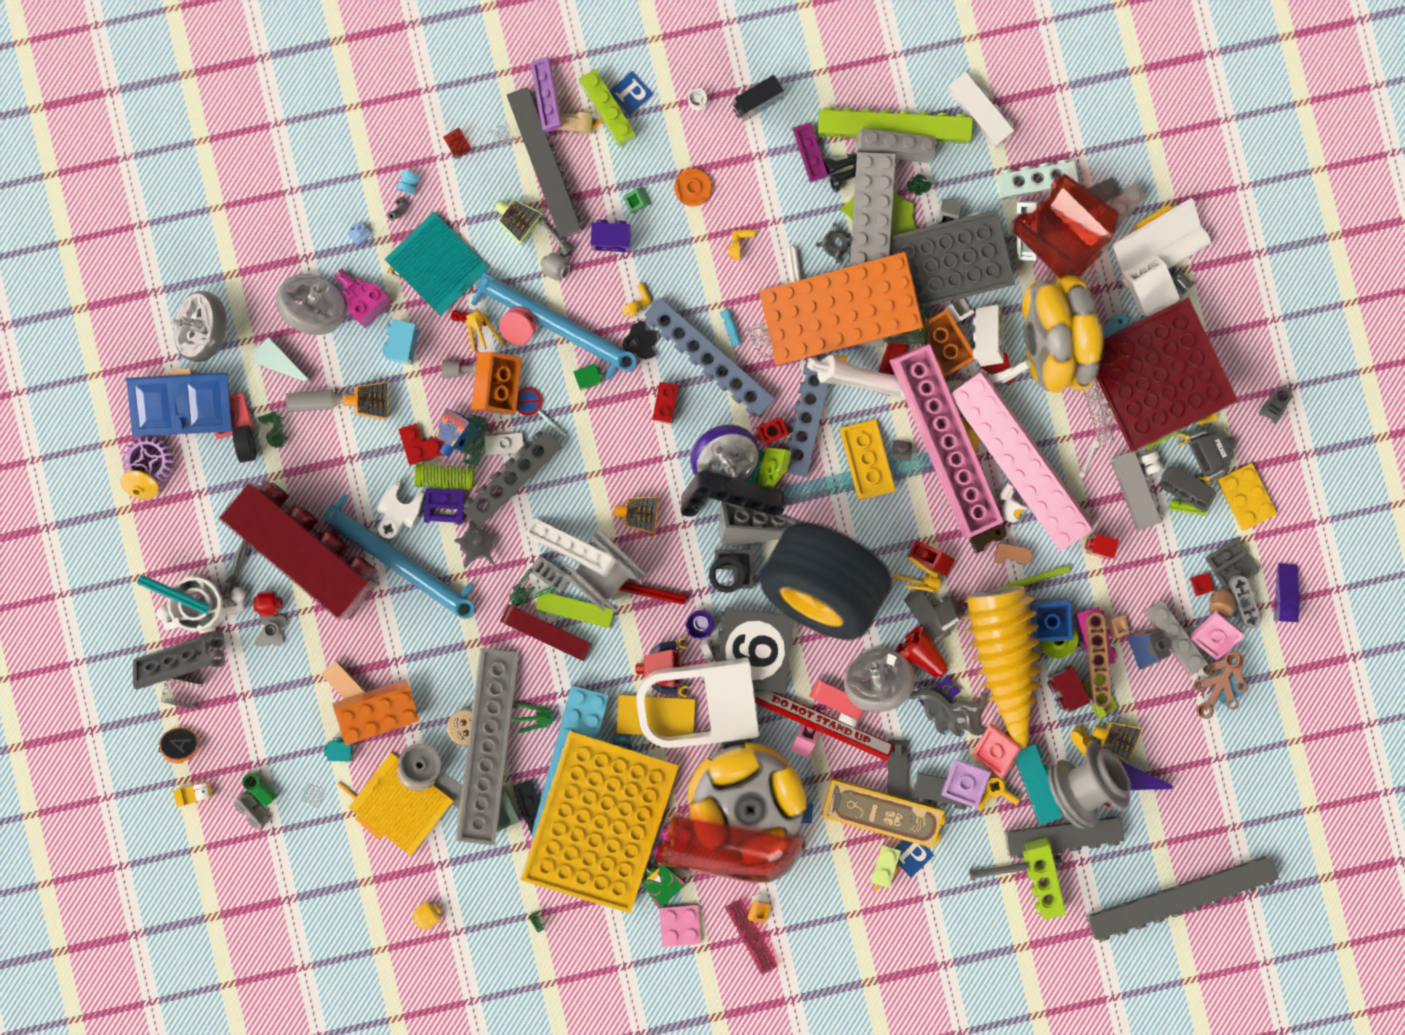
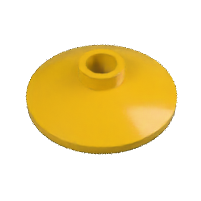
M128 471L122 475L120 480L122 489L128 495L137 499H151L157 495L159 490L157 481L151 475L142 471Z

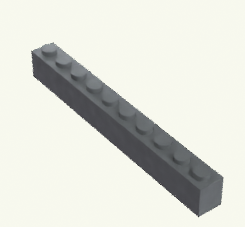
M1266 855L1087 915L1086 919L1092 937L1102 942L1109 940L1110 936L1114 934L1118 936L1127 934L1128 930L1136 928V930L1145 928L1147 923L1153 921L1154 923L1163 922L1165 917L1171 915L1172 917L1181 916L1183 911L1189 909L1190 911L1199 910L1202 908L1201 905L1207 903L1209 905L1217 904L1221 898L1227 897V899L1237 897L1239 892L1245 891V893L1255 891L1257 886L1263 885L1266 887L1275 884L1274 881L1278 880L1279 877L1272 857Z

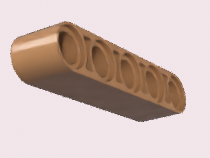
M1093 612L1089 613L1085 618L1091 702L1095 706L1104 708L1111 702L1106 622L1102 614ZM1093 616H1097L1100 620L1096 627L1091 624ZM1095 635L1101 638V643L1098 646L1092 643V638ZM1098 654L1103 659L1100 665H1096L1093 661L1094 657ZM1098 674H1102L1104 677V681L1100 685L1095 682V677ZM1100 693L1105 695V701L1102 704H1099L1096 700Z

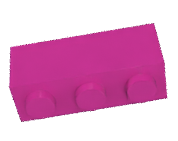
M1099 607L1074 613L1086 655L1085 618L1089 613L1096 612L1102 614L1106 621L1104 611L1100 610ZM1093 616L1091 624L1096 627L1100 620L1097 616ZM1107 628L1108 662L1110 665L1116 663L1115 658H1117L1115 648L1110 645L1109 640L1112 638ZM1095 635L1092 638V643L1098 646L1101 643V638ZM1098 654L1094 657L1093 661L1096 665L1102 663V656Z

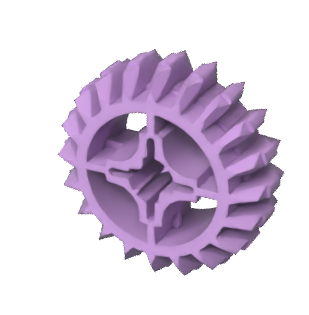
M139 436V443L133 439L132 443L134 446L127 445L126 447L130 451L123 452V455L127 456V459H122V462L127 463L126 466H123V470L132 471L136 470L137 467H144L146 472L156 481L158 479L163 483V475L170 477L166 471H173V467H170L169 463H175V460L169 459V457L173 456L174 453L167 452L171 447L169 445L164 446V440L158 442L159 438L156 436L153 439L151 436H146V439L143 436ZM147 446H155L161 454L152 455ZM140 450L141 456L134 462L135 455ZM147 457L152 459L149 465L144 463L147 461ZM162 461L160 470L155 474L156 464Z

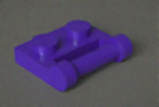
M426 488L424 523L435 521L463 525L462 509L464 508L465 491ZM431 508L457 509V515L431 514Z

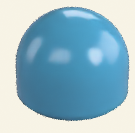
M618 735L613 740V745L627 744L626 749H632V742L626 735Z

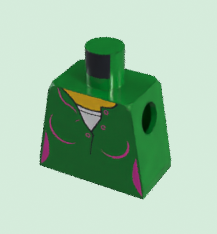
M648 860L644 871L647 877L642 883L656 906L660 909L686 886L687 882L665 864H661L656 868Z

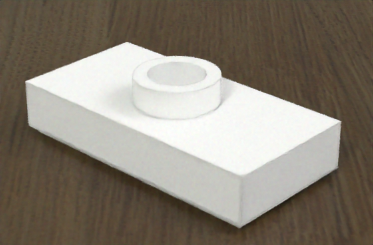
M523 433L484 436L486 456L518 453V450L524 445Z

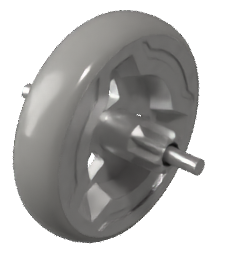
M312 274L294 275L287 278L277 290L276 307L280 316L288 325L300 332L310 335L328 334L336 330L345 318L346 302L342 293L334 284L320 276ZM295 301H302V305ZM319 311L322 316H319L315 312Z
M889 649L871 650L860 655L849 665L844 677V688L849 700L858 708L868 712H886L897 708L910 697L915 686V672L910 661L901 657L899 652ZM886 668L890 669L888 674L884 673ZM870 679V683H863L864 680Z

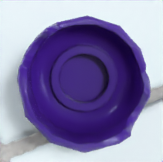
M698 610L688 616L685 626L691 638L704 640L713 633L715 623L710 613Z

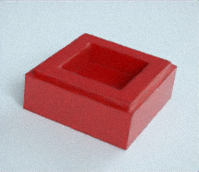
M1209 572L1189 578L1195 596L1215 591Z

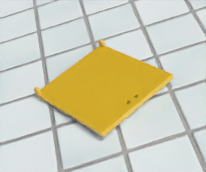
M391 752L348 808L409 856H413L414 852L454 800L434 785L420 792L411 791L404 787L397 775L399 758Z

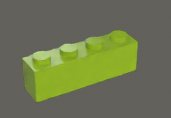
M594 69L580 77L579 84L617 146L620 148L635 139V132L597 70Z

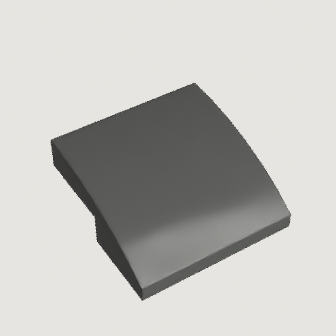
M1238 538L1205 557L1223 589L1227 591L1231 590L1229 581L1234 575H1242L1249 579L1259 573L1258 568L1248 556V551ZM1237 580V581H1238V584L1235 585V586H1238L1239 584H1241V583H1243V582L1240 581V580Z

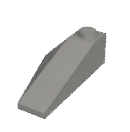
M721 501L719 518L721 544L744 545L777 540L781 538L788 526L798 523V520L783 515H770Z

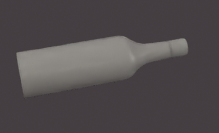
M331 390L286 393L287 412L327 410L343 403V395L336 394Z

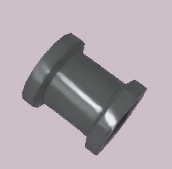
M1182 270L1172 278L1173 283L1182 291L1183 295L1195 284L1194 281H1190L1183 274Z

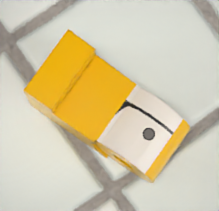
M210 782L173 790L177 807L213 797Z

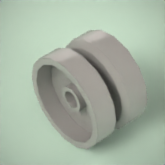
M418 743L410 745L402 752L397 766L399 781L411 791L420 792L429 789L438 779L441 769L440 756L434 748L427 744Z

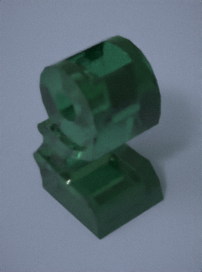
M276 411L257 417L263 424H273V428L266 435L267 442L275 448L284 447L287 437L281 432L284 429L283 417Z

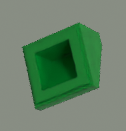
M644 187L636 188L623 196L631 214L652 204Z

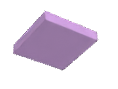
M954 758L941 795L978 809L991 772Z

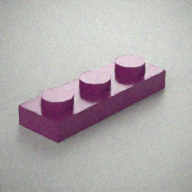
M811 122L792 128L809 183L828 178Z

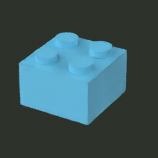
M392 319V324L389 323L387 327L388 343L385 342L383 347L385 358L392 362L412 365L420 328L414 323Z

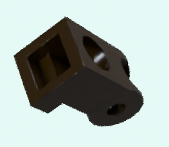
M996 525L968 538L974 553L984 551L982 546L984 544L1004 539L1006 530L1002 525Z

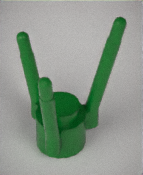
M513 702L512 705L540 711L536 712V716L513 718L514 722L537 720V723H540L519 729V733L538 728H547V725H552V709H547V706Z

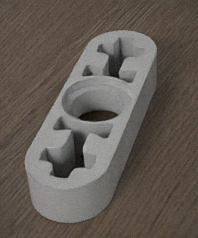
M1234 575L1229 581L1232 595L1235 597V604L1241 621L1248 628H1256L1261 622V617L1249 581L1242 575ZM1237 580H1240V581L1243 582L1242 584H1240L1241 589H1242L1243 591H1247V592H1242V593H1241L1240 588H1238L1237 586H1235V585L1238 584V581H1237ZM1247 596L1250 602L1247 606L1243 607L1240 603L1241 599ZM1246 611H1249V612H1250V615H1252L1253 617H1255V618L1252 619V621H1253L1252 623H1250L1249 621H1247V620L1250 619V617H1249V614H1248Z

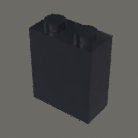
M775 75L734 98L733 111L738 119L741 118L744 122L783 99L784 90Z

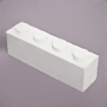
M965 72L952 82L946 90L968 117H972L974 125L995 149L1013 134L1014 126L1009 119H1004L1000 114L1002 113L1001 109L996 104L990 102L988 93L976 85L977 80L974 76L968 75Z

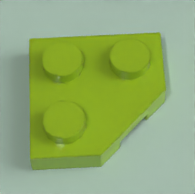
M764 447L756 484L773 488L787 471L792 451Z

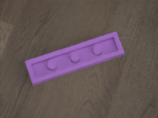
M547 56L530 62L542 130L547 133L563 127L551 60Z

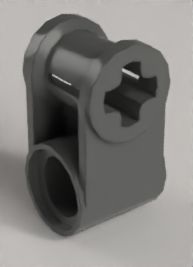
M1287 387L1274 389L1261 407L1259 415L1266 416L1273 421L1272 423L1276 424L1291 400L1292 393ZM1280 390L1285 393L1283 401L1277 397V393Z

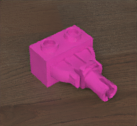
M343 268L338 270L343 278L337 272L334 274V278L350 293L349 295L345 290L342 291L349 307L347 310L364 328L368 327L393 303L375 283L372 285L363 282L360 278H356L355 280L360 284L359 286Z

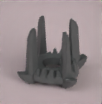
M833 223V230L825 234L822 242H816V247H823L829 256L835 257L836 263H840V257L847 253V247H850L852 238H849L843 231L838 230L837 223ZM833 238H839L842 241L840 248H833L831 246Z

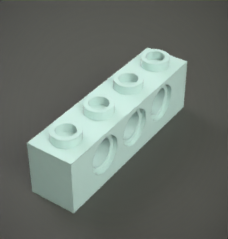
M1069 159L1058 161L1056 165L1043 163L1039 165V168L1033 169L1031 166H1026L1016 172H1013L1012 169L1004 170L997 177L1001 200L1073 188L1079 184L1075 161L1069 162ZM1052 172H1059L1061 179L1055 180L1052 177ZM1033 175H1040L1042 182H1034ZM1014 179H1022L1023 186H1016Z

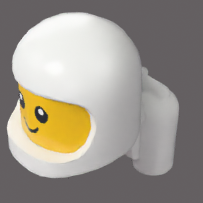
M1007 483L1000 493V500H1006L1001 508V516L1006 521L1014 523L1019 521L1023 511H1027L1029 507L1014 498L1015 487L1011 483Z

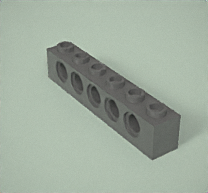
M539 430L532 437L533 441L529 445L524 444L518 450L519 455L515 459L511 457L504 464L505 468L501 472L497 471L491 476L490 479L492 481L487 486L483 484L476 491L478 495L472 499L470 497L465 501L462 511L477 527L480 528L562 448L546 430L542 432ZM537 445H540L543 449L542 454L539 456H535L533 453V449ZM522 459L529 461L528 468H520L519 463ZM509 472L515 474V480L511 483L506 481V474ZM496 485H499L502 489L501 494L498 496L492 494V488ZM481 499H486L488 502V506L485 509H479L478 502Z

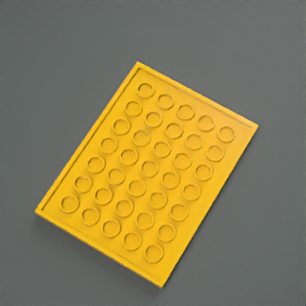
M569 731L520 880L631 914L679 765Z

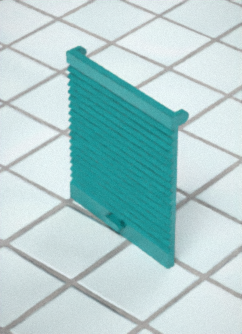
M434 211L384 259L440 316L482 276L483 272L485 273L489 269Z

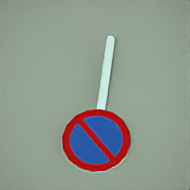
M527 387L518 391L516 410L520 414L531 416L538 413L562 436L566 435L540 410L542 407V397L537 390Z

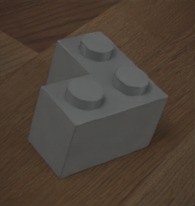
M715 550V561L718 558L729 556L741 562L745 570V580L739 589H753V550ZM725 563L717 568V570H734V583H736L739 574L734 565Z

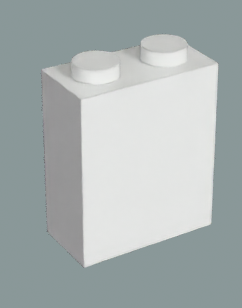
M1158 257L1124 276L1139 312L1146 318L1174 305V303L1180 300L1166 263Z

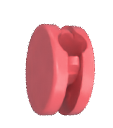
M513 307L501 318L499 329L502 336L508 342L515 345H523L536 333L537 320L528 309Z

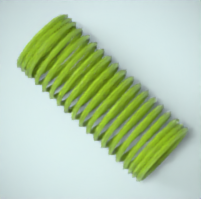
M416 463L414 486L419 488L422 486L423 488L433 487L434 489L439 487L440 489H446L447 487V489L450 488L451 490L453 488L454 490L456 488L463 490L464 488V490L472 491L474 486V467L467 466L466 473V467L462 468L460 466L459 475V466L456 468L454 465L453 483L451 486L452 465H450V469L448 465L446 466V484L444 485L445 465H443L442 471V465L439 466L437 464L435 472V464H433V467L430 464L429 482L427 485L428 464H426L425 468L424 463L423 465L422 463ZM462 470H463V485L461 484V482H462Z

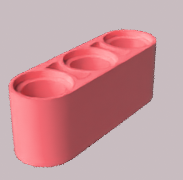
M818 679L809 697L858 721L864 710L858 708L849 700L846 693Z

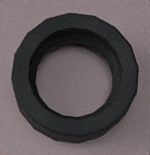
M249 425L234 427L232 436L239 462L256 460V445L251 427Z
M725 556L718 558L713 562L709 570L710 583L720 592H735L742 586L745 580L744 566L734 557ZM722 564H732L738 570V579L731 586H723L716 580V570Z

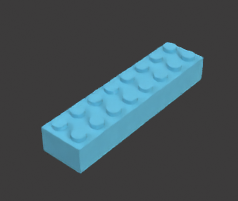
M571 685L531 836H535L569 731L597 739L609 697L608 694Z

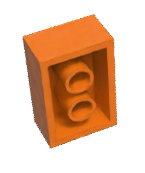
M948 309L924 322V328L913 331L921 346L930 344L944 379L975 360L972 348Z
M495 352L477 353L472 410L501 415H516L522 363L521 357Z

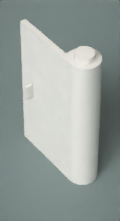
M1190 198L1112 245L1123 277L1121 282L1126 289H1129L1124 276L1143 264L1158 257L1170 269L1210 245L1211 240L1207 232L1201 227L1194 200Z

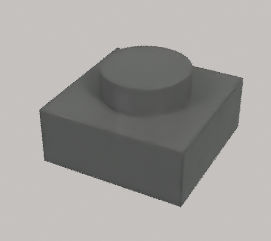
M893 440L892 459L911 461L912 442Z

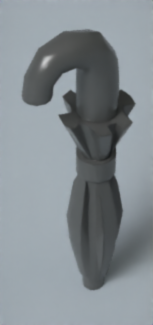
M245 540L242 541L234 556L233 569L230 576L224 581L227 584L222 594L223 600H226L231 595L234 585L237 586V575L246 559L249 544Z

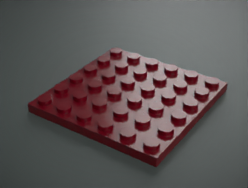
M1189 297L1103 339L1102 353L1099 360L1100 365L1096 378L1131 453L1239 402Z

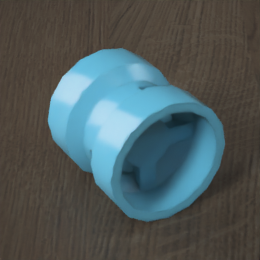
M402 170V179L398 182L396 188L402 192L414 195L416 191L414 186L416 183H419L421 177L415 173Z

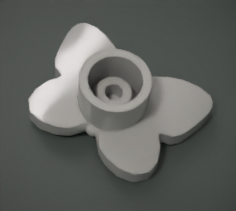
M260 616L264 627L262 628L263 631L258 635L255 645L268 646L270 643L275 646L282 645L284 638L280 632L287 622L285 616Z

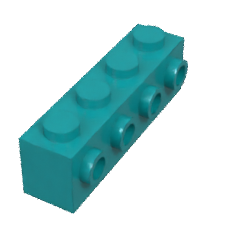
M1032 743L1020 750L1015 758V763L1039 825H1043L1062 818V810L1056 802L1047 777L1048 767L1046 764L1043 765L1041 761L1043 757L1042 751L1039 746L1036 747Z

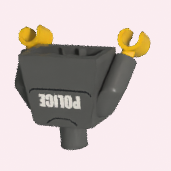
M1206 428L1191 431L1188 435L1179 434L1176 436V438L1184 437L1185 439L1183 443L1178 444L1179 446H1183L1188 440H1191L1188 444L1203 475H1207L1205 478L1198 477V480L1203 479L1205 484L1208 485L1209 481L1213 482L1226 474L1230 466V460L1234 457L1232 448L1237 446L1234 437L1226 438L1223 432L1217 433L1215 430Z

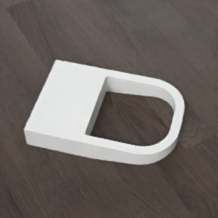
M748 658L662 669L646 676L639 685L637 707L640 727L644 735L658 746L674 748L759 737ZM703 676L711 730L671 737L656 734L649 727L646 718L644 697L648 688L658 681Z

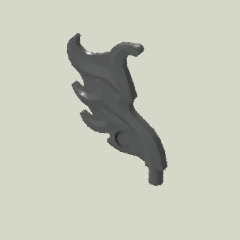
M923 688L912 691L910 695V700L919 698L924 702L925 714L929 721L935 718V728L940 734L945 735V732L942 730L944 727H947L953 734L960 737L961 734L958 732L960 729L968 730L976 736L983 735L987 730V727L981 728L979 725L980 711L985 707L987 701L985 692H981V699L978 702L955 700L953 703H950L940 693Z

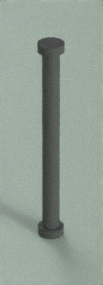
M1057 855L1056 858H1053L1054 865L1062 867L1061 855ZM1038 860L1035 864H1041L1043 860ZM1029 862L975 871L969 869L970 880L974 881L975 878L1027 870L1026 868L1030 867Z

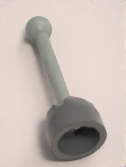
M544 218L539 220V224L544 226L559 243L558 251L561 256L566 258L571 255L575 247L567 241L562 242L546 224Z

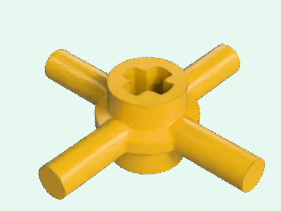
M991 774L977 810L982 812L991 797L1003 796L1015 805L1018 804L1020 798L1005 789L1004 777L1001 778L996 774ZM997 781L998 783L996 785H998V789H992L991 791L990 789L992 787L989 786L990 783H995Z

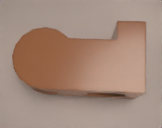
M997 543L994 563L1002 564L1004 559H1008L1020 565L1028 564L1032 559V553L1024 547Z

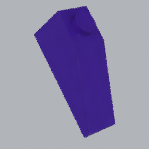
M1277 563L1274 621L1298 622L1300 602L1297 565Z
M1120 761L1128 775L1131 790H1166L1173 788V785Z

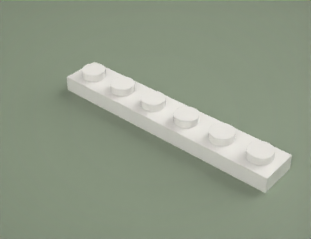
M534 518L524 533L527 537L605 577L617 561L614 557Z

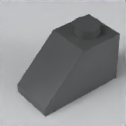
M947 595L937 601L938 605L934 608L943 631L959 622L962 616L965 615L954 595L949 598Z

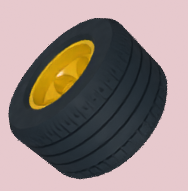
M799 522L785 529L759 577L764 595L779 610L798 623L818 633L840 640H855L863 637L869 631L892 587L889 569L874 552L838 530L812 522Z

